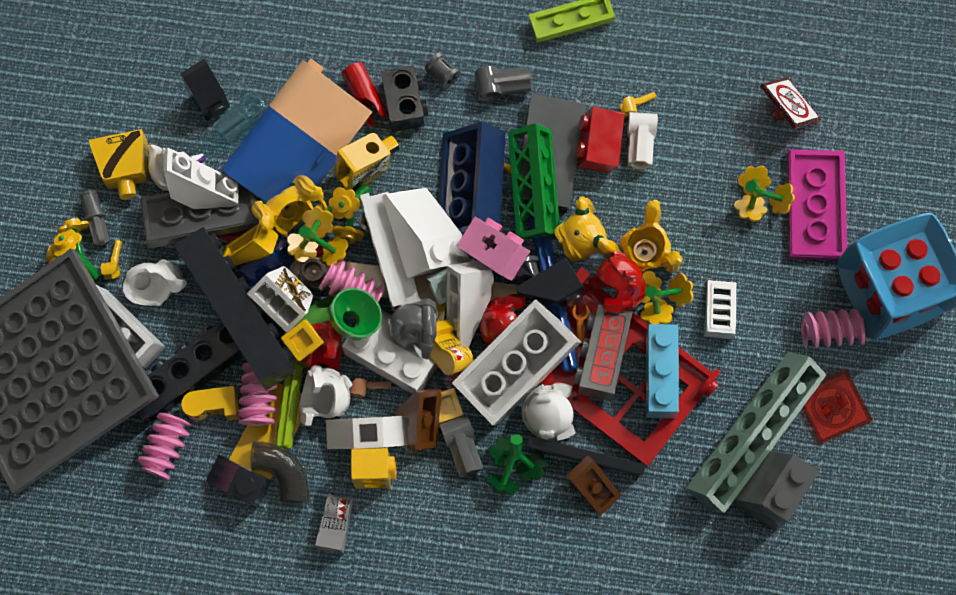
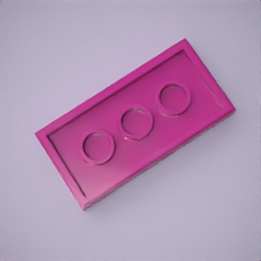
M789 149L787 152V183L793 186L792 194L795 196V200L788 212L789 259L838 261L847 248L845 151Z

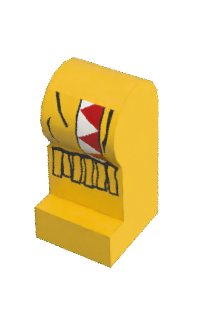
M449 319L437 321V335L429 356L446 375L462 372L473 362L472 352L467 346L462 345L453 334L455 326Z
M234 386L192 391L187 393L182 399L181 406L183 411L194 421L204 420L208 415L225 414L228 421L240 420L238 416V392Z

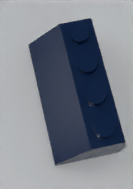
M485 122L475 123L443 133L438 204L455 224L462 236L475 216L484 222L489 217L500 224L506 131Z

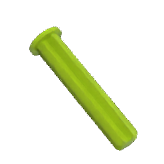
M300 361L291 362L296 372L285 378L283 382L275 445L283 449H289L293 445L303 368H306Z

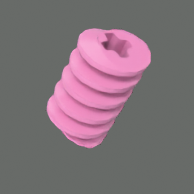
M343 260L336 266L333 262L319 286L320 290H324L330 285V296L348 288L362 289L371 294L377 302L380 300L386 285L382 284L375 289L376 280L374 278L365 283L364 272L354 277L355 267L353 266L344 271L345 261Z
M844 309L839 310L838 314L833 310H829L826 316L822 311H817L815 316L810 312H806L801 323V336L806 349L809 340H812L814 348L819 347V342L822 339L826 347H830L831 339H835L837 346L840 347L843 338H846L848 345L852 346L854 337H858L861 345L865 344L864 320L857 309H851L849 314Z
M245 363L242 365V370L247 374L242 375L241 381L246 385L240 388V393L245 397L239 399V404L244 408L238 410V416L243 420L238 421V423L249 426L274 424L275 420L267 417V414L275 412L276 408L268 406V402L276 401L277 397L269 394V391L277 389L278 385L265 390L250 365Z
M158 413L156 417L163 424L152 425V429L158 435L147 436V440L153 446L144 445L142 450L148 457L139 456L137 461L143 466L140 469L145 472L170 480L171 477L164 470L175 469V465L169 459L180 457L174 448L185 446L179 437L190 435L184 429V425L191 426V424L176 416Z

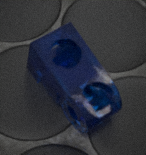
M278 237L272 254L237 266L255 286L267 273L283 266L288 268L296 259L294 255L288 254L287 248L289 245L284 237Z

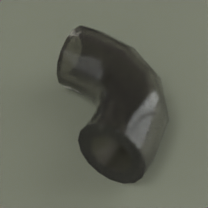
M253 441L251 448V470L268 472L276 478L280 488V502L309 503L310 492L307 473L298 458L280 445Z

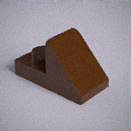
M441 389L415 391L396 410L395 414L409 419L407 448L421 450L437 447Z
M588 455L566 475L570 480L571 487L600 516L622 496L595 461Z

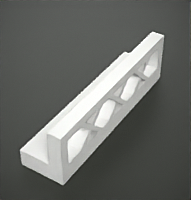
M385 192L374 196H369V193L360 195V201L393 311L397 306L418 302L420 298L414 278L406 277L382 196L389 193Z

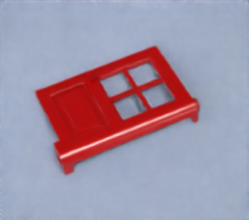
M581 267L576 274L588 293L583 296L581 302L576 304L575 313L578 315L582 314L585 303L590 313L596 314L598 304L603 305L604 299L607 297L612 298V296L602 288L593 289L588 284L590 273ZM567 305L566 311L570 329L577 337L576 319L571 314L570 307ZM633 312L623 356L632 345L646 354V331L649 324ZM588 316L584 320V340L590 341L592 331L586 330L589 320ZM579 344L575 348L579 367L584 368L586 358L580 357L583 344ZM678 347L679 380L688 387L679 397V412L676 418H663L645 441L634 435L621 425L619 421L638 397L646 403V394L643 392L646 389V379L637 388L623 376L618 375L617 381L634 394L615 418H612L590 401V397L578 394L579 385L574 384L577 370L566 373L562 370L561 363L539 385L564 383L572 386L571 396L567 397V400L570 402L573 411L640 463L648 467L702 396L705 394L707 397H710L719 385L715 380L720 371L715 369L711 372Z

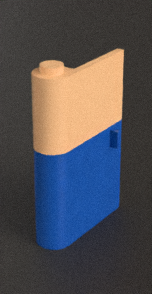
M311 58L308 62L304 60L300 62L222 168L227 175L262 200H270L283 190L289 188L290 183L299 175L307 176L315 186H318L336 162L337 151L350 143L372 113L371 110L321 73L324 68Z

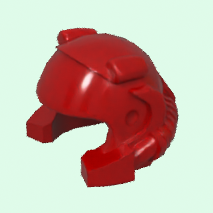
M613 251L611 257L598 268L597 275L590 278L588 283L596 290L605 287L617 290L615 297L604 299L603 310L620 313L621 310L632 309L638 306L646 295L645 290L647 286L642 271L633 260L627 258V255L621 252Z
M509 294L503 298L496 297L489 302L480 321V334L486 344L490 345L517 318V315L508 308L520 309L525 306L524 296Z
M330 320L311 324L324 343L300 362L308 369H311L314 365L323 364L339 372L343 356L341 335L334 329Z

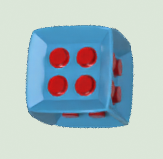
M933 213L912 216L873 231L856 242L851 243L838 260L840 278L853 308L857 309L863 317L865 331L873 340L906 331L956 307V250L944 227Z

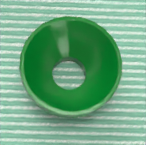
M348 288L339 292L333 299L329 307V318L332 326L341 336L350 340L361 341L375 334L380 328L382 311L379 303L371 294L362 289ZM343 315H353L356 318L357 326H347L343 321Z

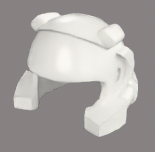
M314 365L308 370L299 404L300 421L303 425L311 426L315 416L333 418L344 415L345 411L349 408V388L352 387V383L346 375L340 376V373L330 368L322 369L319 365Z
M564 383L542 384L532 390L526 397L521 407L522 422L537 438L545 440L557 438L558 441L569 438L576 433L572 424L573 409L567 400V397L571 396L572 386Z

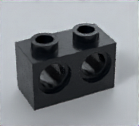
M414 65L382 70L381 77L391 131L396 132L424 127V117L429 115L426 99L420 100L419 91L424 90L421 74H415ZM401 82L409 84V87L405 89H400L396 86ZM407 107L415 110L412 114L408 115L401 112Z

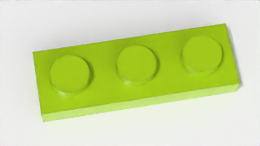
M578 0L529 14L528 20L536 43L613 22L615 21V14L610 0Z

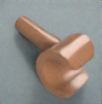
M357 378L352 382L350 396L364 398L366 389L391 388V381L368 382L365 379Z

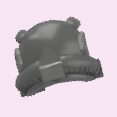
M424 299L397 306L390 319L389 335L402 348H406L410 343L419 344L421 346L422 358L427 360L437 335L436 302L431 299Z

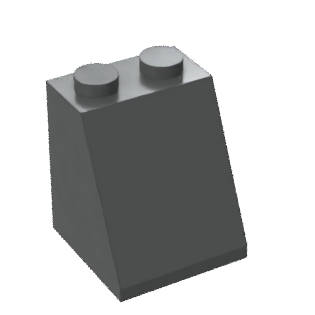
M770 451L732 504L776 532L789 521L819 473V470L794 454Z

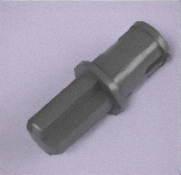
M87 190L79 195L85 212L84 221L89 223L88 227L93 244L95 246H104L110 242L105 223L107 216L105 212H102L97 191Z

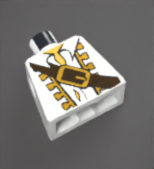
M284 266L267 273L247 293L287 333L308 313L313 298L312 292L303 284L302 280Z

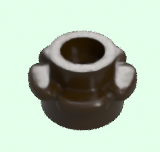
M312 258L300 266L299 272L302 275L301 280L304 284L318 286L322 283L328 269L319 259ZM312 270L316 271L315 275L311 274Z

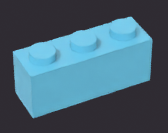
M649 324L646 331V418H676L679 412L678 325Z

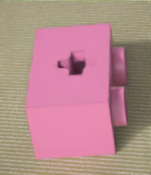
M475 216L457 244V247L512 281L530 253V250L522 246L524 240L509 231L506 236L500 232L503 226L489 217L484 222Z

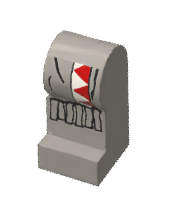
M328 495L319 534H317L315 544L317 549L344 554L352 511V498Z

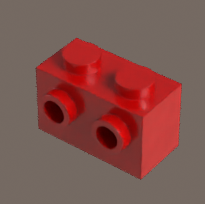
M592 107L581 116L579 121V131H582L581 141L578 142L575 156L578 158V168L607 174L618 168L625 113Z

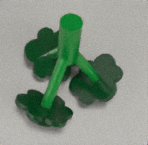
M513 435L507 439L502 436L498 437L496 444L491 445L489 448V455L494 458L495 466L505 467L503 476L492 474L491 477L486 478V483L492 486L493 491L500 495H514L519 489V486L509 477L511 470L517 465V460L522 461V463L518 465L516 473L522 477L524 482H529L531 479L539 480L544 474L543 469L547 466V461L543 458L544 456L540 451H535L531 455L524 456L522 454V437L520 435Z

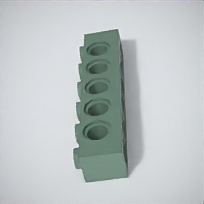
M792 352L786 354L686 489L703 506L725 513L826 377L825 372L810 356Z

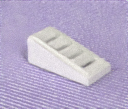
M708 280L704 337L733 339L736 330V283ZM714 289L729 290V295L713 294ZM713 300L729 301V305L713 304ZM713 310L728 311V315L713 314ZM713 320L727 321L728 323L727 326L714 325Z

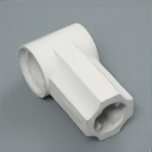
M629 112L627 137H629L628 166L634 169L652 167L653 144L657 133V114Z

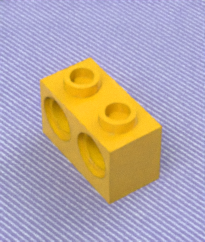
M388 448L351 449L352 481L356 489L391 488V480H396V462L394 456L390 457Z

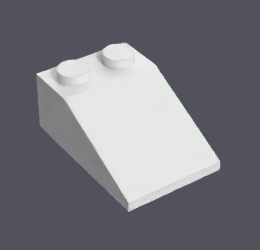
M427 188L389 193L382 196L407 278L437 273L447 268V265L470 261L468 253L457 247L462 238L461 232Z

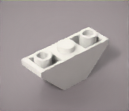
M170 148L164 150V176L171 199L193 209L232 207L238 204V182L233 178Z
M403 416L326 420L327 449L405 446L408 444L409 419Z

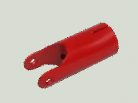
M358 62L346 67L341 72V75L352 97L369 110H371L373 103L377 112L382 117H386L388 115L387 110L363 63ZM370 114L365 123L369 127H374L375 121Z

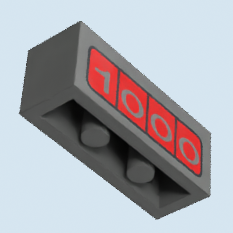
M598 304L596 314L590 313L586 330H590L592 333L590 341L584 340L580 357L586 358L584 368H577L574 384L579 385V395L612 402L632 312L621 310L620 313L603 310V305Z

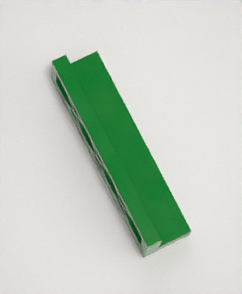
M534 123L508 131L516 235L523 240L539 236L551 240L556 239L554 230L560 225L552 130ZM527 135L528 143L524 150L521 151L518 147V137ZM525 160L530 163V171L524 178L521 176L520 168ZM529 187L532 189L533 197L528 205L523 203V194ZM531 214L535 220V229L525 231V221Z

